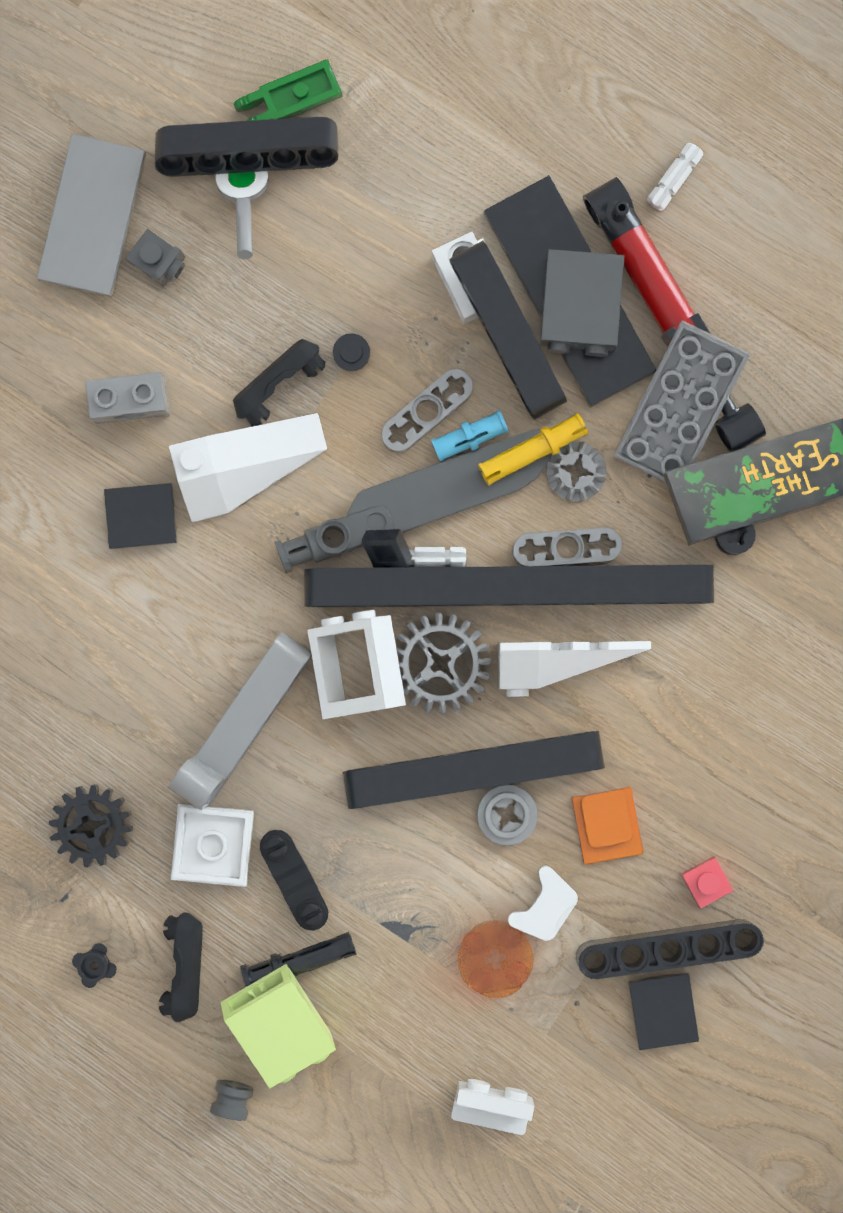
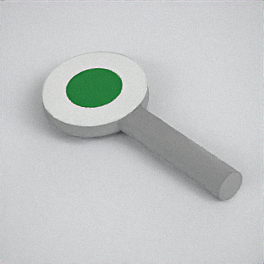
M267 171L216 174V184L219 193L227 200L236 202L237 256L240 259H250L253 256L251 201L259 198L266 191L269 183Z

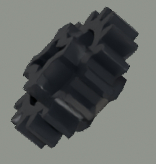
M97 784L91 785L89 793H86L83 786L76 787L75 798L71 794L65 793L62 798L66 805H55L53 807V810L59 814V818L50 820L49 825L57 827L58 833L53 834L50 839L51 841L61 840L62 845L57 852L62 854L69 851L71 853L69 862L72 864L81 857L83 858L84 867H90L93 858H96L100 866L107 863L106 854L115 859L120 856L116 846H128L129 841L123 837V833L133 831V826L125 824L124 819L131 816L132 813L131 811H121L119 807L125 800L122 797L113 801L111 799L113 789L111 788L106 789L103 794H99ZM92 801L104 804L111 812L106 814L96 809ZM76 806L77 816L73 824L67 826L68 816ZM88 816L91 821L97 820L99 822L106 820V823L99 825L94 830V835L91 830L76 831L77 828L82 827L83 824L88 822ZM115 825L114 836L106 846L105 835L109 827ZM77 838L85 842L88 850L78 847L71 839Z

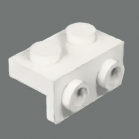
M468 1079V1082L458 1081L451 1118L460 1122L524 1135L527 1122L532 1121L535 1105L533 1098L527 1096L528 1093L526 1091L506 1087L505 1091L490 1088V1084L487 1082Z

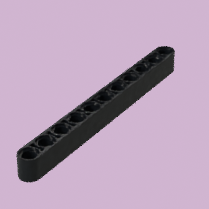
M714 565L304 569V607L714 603Z

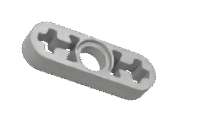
M452 369L445 372L386 422L382 429V440L386 448L395 453L408 451L464 404L472 393L473 384L470 376L460 369ZM452 378L455 382L462 379L465 382L462 386L464 394L459 396L456 392L452 393L446 398V402L451 406L445 409L440 398L432 393L438 389L440 395H443L449 389L447 382L449 379ZM431 401L436 404L438 415L434 420L426 422L419 419L416 409L421 402ZM410 413L413 422L422 430L416 433L414 427H412L405 434L406 443L402 444L399 441L391 443L389 440L392 437L390 429L394 426L399 430L404 428L409 421L403 417Z
M610 528L526 533L515 541L512 553L515 561L521 566H563L604 563L615 559L622 549V540L619 534ZM581 535L589 536L587 543H596L600 541L601 535H606L607 540L614 541L615 546L608 550L607 556L602 555L601 549H589L590 558H583L585 547ZM563 537L574 539L578 546L576 555L570 559L562 558L556 550L557 542ZM543 538L552 539L550 554L553 560L546 561V553H537L534 555L533 561H527L526 555L519 553V548H523L527 540H532V544L535 547L546 546Z

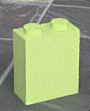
M287 964L220 1002L225 1023L269 1088L279 1083L290 1081L299 1071L311 1064H318L324 1061L330 1053L336 1050L330 1030Z

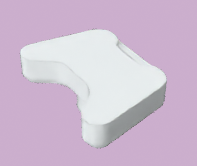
M543 865L538 870L542 884L540 894L529 909L511 912L508 915V922L511 927L544 941H549L556 936L577 904L578 896L550 866Z

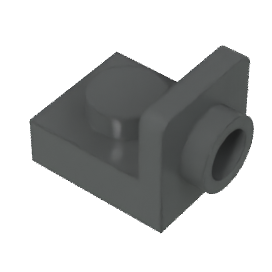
M148 228L125 258L130 264L163 287L168 280L174 282L185 267V264L182 262L185 258L183 252L176 246H171Z

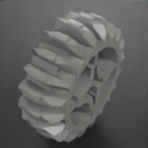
M439 612L435 614V625H429L426 615L421 616V623L424 628L419 631L415 624L410 622L407 627L414 635L409 639L400 633L397 638L405 643L406 646L404 650L396 647L397 655L402 656L401 662H399V668L402 669L403 674L401 679L402 681L405 680L408 685L403 688L404 696L411 690L416 694L410 703L413 707L418 705L421 698L427 700L424 708L426 713L431 712L433 702L439 703V713L442 715L446 714L445 703L452 702L455 712L460 711L461 707L457 699L462 696L469 705L474 703L468 691L473 688L476 692L483 693L484 688L475 682L478 677L483 680H489L490 674L481 672L480 665H491L492 660L491 658L480 659L479 652L489 649L487 643L481 644L478 647L474 643L482 633L479 630L475 631L471 636L465 633L470 627V621L465 620L459 629L454 626L457 621V615L451 614L449 625L442 624L443 617L442 613ZM435 632H446L457 636L461 641L448 650H440L430 642L426 635ZM418 643L426 654L428 662L424 670L412 679L409 670V657L413 647ZM428 647L440 657L446 654L450 657L451 660L447 666L450 669L449 672L454 677L453 680L441 670L435 673L431 670L430 667L434 664V661L431 658V653L427 650ZM469 649L472 657V670L469 679L464 684L454 670V663L462 653ZM433 677H442L456 692L448 695H433L425 692L420 687Z

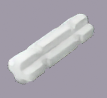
M687 143L679 154L680 158L674 160L659 181V187H655L648 196L647 202L659 211L664 210L672 199L671 195L674 196L690 175L693 170L691 167H695L702 158L703 151L696 145Z
M415 547V550H410L412 558L409 565H415V567H445V565L465 567L466 549L463 547H450V550H445V547Z

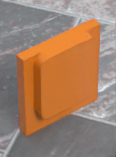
M631 787L572 797L584 865L644 854Z

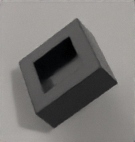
M400 529L365 531L362 544L374 568L409 566L412 555Z

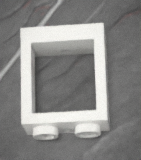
M375 610L357 612L352 614L353 621L344 622L343 616L321 620L322 627L307 630L322 719L406 705L391 615L376 617ZM364 629L375 695L345 700L334 635Z

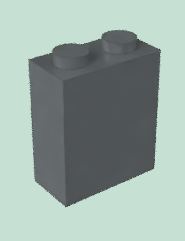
M548 249L539 346H548V352L558 354L570 353V348L585 349V355L596 357L608 356V351H615L618 344L624 255Z

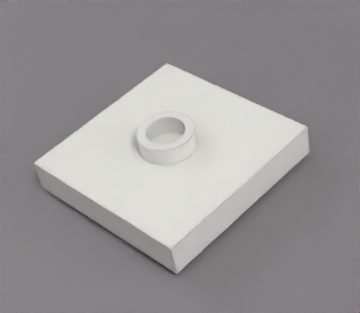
M178 804L171 880L246 887L254 810L211 806L199 810L194 805Z

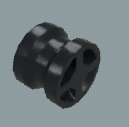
M750 526L715 537L714 541L721 552L727 555H738L746 552L753 546L756 532L754 526Z

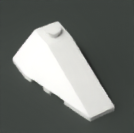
M318 413L205 436L169 446L178 484L192 523L229 514L238 508L239 505L269 488L270 485L328 450Z

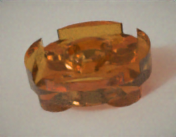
M492 920L476 925L464 935L458 950V968L464 982L474 991L488 998H503L516 993L527 981L533 969V951L527 937L519 929L511 927L504 921ZM497 949L499 954H506V960L500 963L501 968L493 969L490 963L485 964L484 958L490 956V950Z

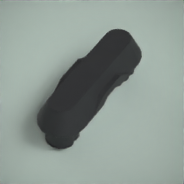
M304 339L294 343L235 396L233 403L237 418H246L251 427L262 425L259 418L262 417L266 421L270 416V410L262 403L274 393L276 385L283 379L291 378L300 369L306 373L307 377H315L318 375L315 370L316 367L321 371L325 368L326 361L318 354L319 346Z
M282 830L267 832L260 841L261 855L278 884L296 922L305 930L314 931L320 929L325 925L329 912L307 865L288 833Z
M187 912L180 914L179 917L170 915L163 925L168 927V930H163L165 938L167 940H174L173 958L176 962V974L172 979L171 993L166 991L159 999V1002L164 1004L159 1006V1010L163 1016L170 1015L174 1022H182L195 1016L199 1005L203 926L199 920Z

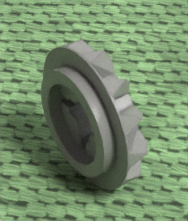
M571 442L559 448L560 453L552 456L546 467L547 481L551 489L559 497L568 501L578 502L593 497L601 489L606 479V463L598 449L585 442ZM581 456L582 469L592 474V476H580L578 481L575 482L574 487H572L571 473L566 472L565 469L560 467L573 466L578 457Z
M501 785L490 789L480 800L477 812L478 823L484 835L491 841L501 845H514L527 839L533 832L538 818L537 807L533 798L524 789L514 785ZM514 799L516 802L513 813L518 816V819L522 820V823L508 821L500 830L498 828L501 824V816L492 808L495 806L506 809Z

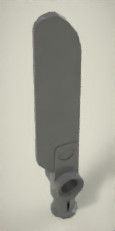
M533 429L364 489L355 497L347 516L326 520L321 525L304 530L303 536L286 542L275 541L285 573L291 572L292 567L311 560L318 563L329 558L340 557L349 551L363 547L362 538L366 530L400 529L403 533L519 491L540 475L547 466V463L550 462L552 454L532 462L492 483L490 486L486 484L478 464L540 433L539 429ZM331 529L340 531L344 536V542L337 548L326 546L322 540L326 531Z

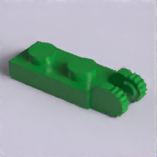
M325 59L259 86V90L242 96L233 104L237 112H244L265 102L268 111L251 117L247 121L287 119L343 97L329 60Z

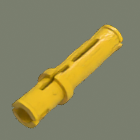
M576 413L574 416L551 428L545 426L539 429V434L483 463H479L478 468L482 471L481 475L486 484L490 486L501 478L548 454L554 456L560 453L559 448L588 435V429L584 428L586 425L579 413Z

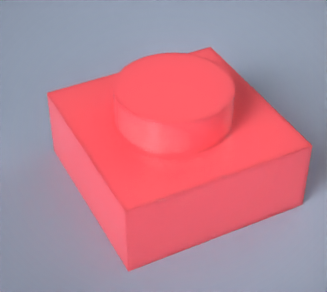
M714 856L681 873L700 909L733 892L727 877Z

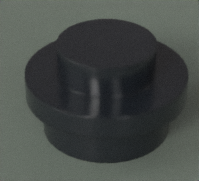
M353 333L345 334L335 342L333 357L341 369L358 371L368 363L370 347L362 336Z

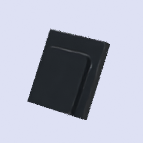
M172 483L104 489L109 549L177 543Z
M689 973L668 974L629 981L639 1050L699 1042Z

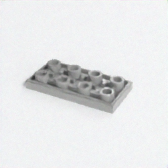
M72 134L37 275L39 281L112 298L146 158L144 150Z
M681 320L614 453V457L665 481L663 476L665 472L695 463L750 353Z

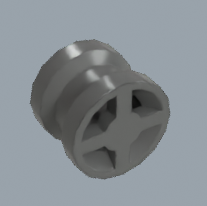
M217 1080L215 1086L218 1093L217 1099L211 1103L210 1112L225 1119L245 1121L248 1116L247 1100L252 1097L254 1089L237 1081Z

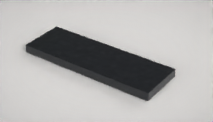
M550 175L484 210L487 221L541 318L548 249L591 252ZM621 305L618 344L614 352L608 351V356L596 357L585 355V349L570 348V353L561 354L590 408L656 372L653 362Z

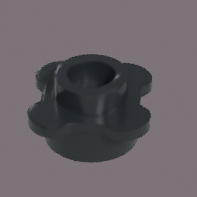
M96 943L90 951L84 954L77 953L72 959L73 966L77 968L78 974L82 978V984L87 988H92L105 977L112 978L116 974L117 967L114 963L110 962L106 954L107 947L104 944ZM92 962L98 964L97 969L91 967Z

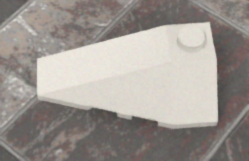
M651 641L499 643L498 689H506L507 697L529 696V689H538L651 649Z

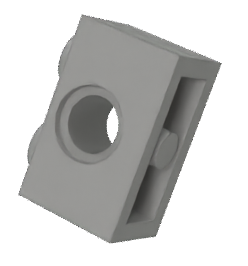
M161 372L85 381L89 418L96 424L170 416L167 380Z

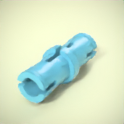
M498 410L496 413L471 424L468 421L461 423V428L436 439H431V442L440 462H442L444 459L467 449L477 450L479 449V444L504 433H509V430L500 410Z

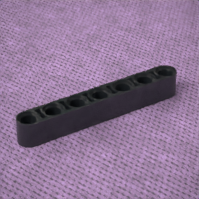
M590 731L343 771L342 774L348 809H357L604 769L605 765L599 731Z

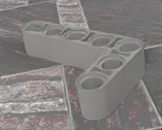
M281 632L197 755L188 759L183 764L168 788L199 810L209 806L312 657L311 651Z

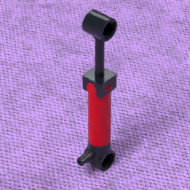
M615 177L583 195L586 209L595 224L602 228L616 254L624 255V268L663 333L661 338L667 348L681 320L710 333L699 313L695 314L635 213L632 200L622 182ZM729 395L721 410L724 416L716 420L714 425L725 447L729 452L743 449L766 436V430L759 415L749 403L737 408Z

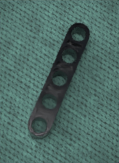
M327 117L169 125L158 129L155 133V168L160 174L169 177L326 168L334 165L338 161L339 156L337 125L332 119Z
M482 240L450 258L449 262L533 420L566 403L565 394L486 243Z
M736 919L590 940L579 946L576 952V962L580 971L590 979H603L750 958L761 951L764 937L760 929L753 923L745 919ZM742 929H750L753 934L751 943L743 948L737 947L735 943L736 934ZM705 934L714 935V948L707 953L699 952L697 948L699 938ZM669 939L677 941L678 951L673 957L663 958L660 956L659 949L664 941ZM629 945H637L641 949L639 960L632 964L623 962V950ZM593 950L602 952L604 961L601 966L590 969L584 965V958L588 952Z

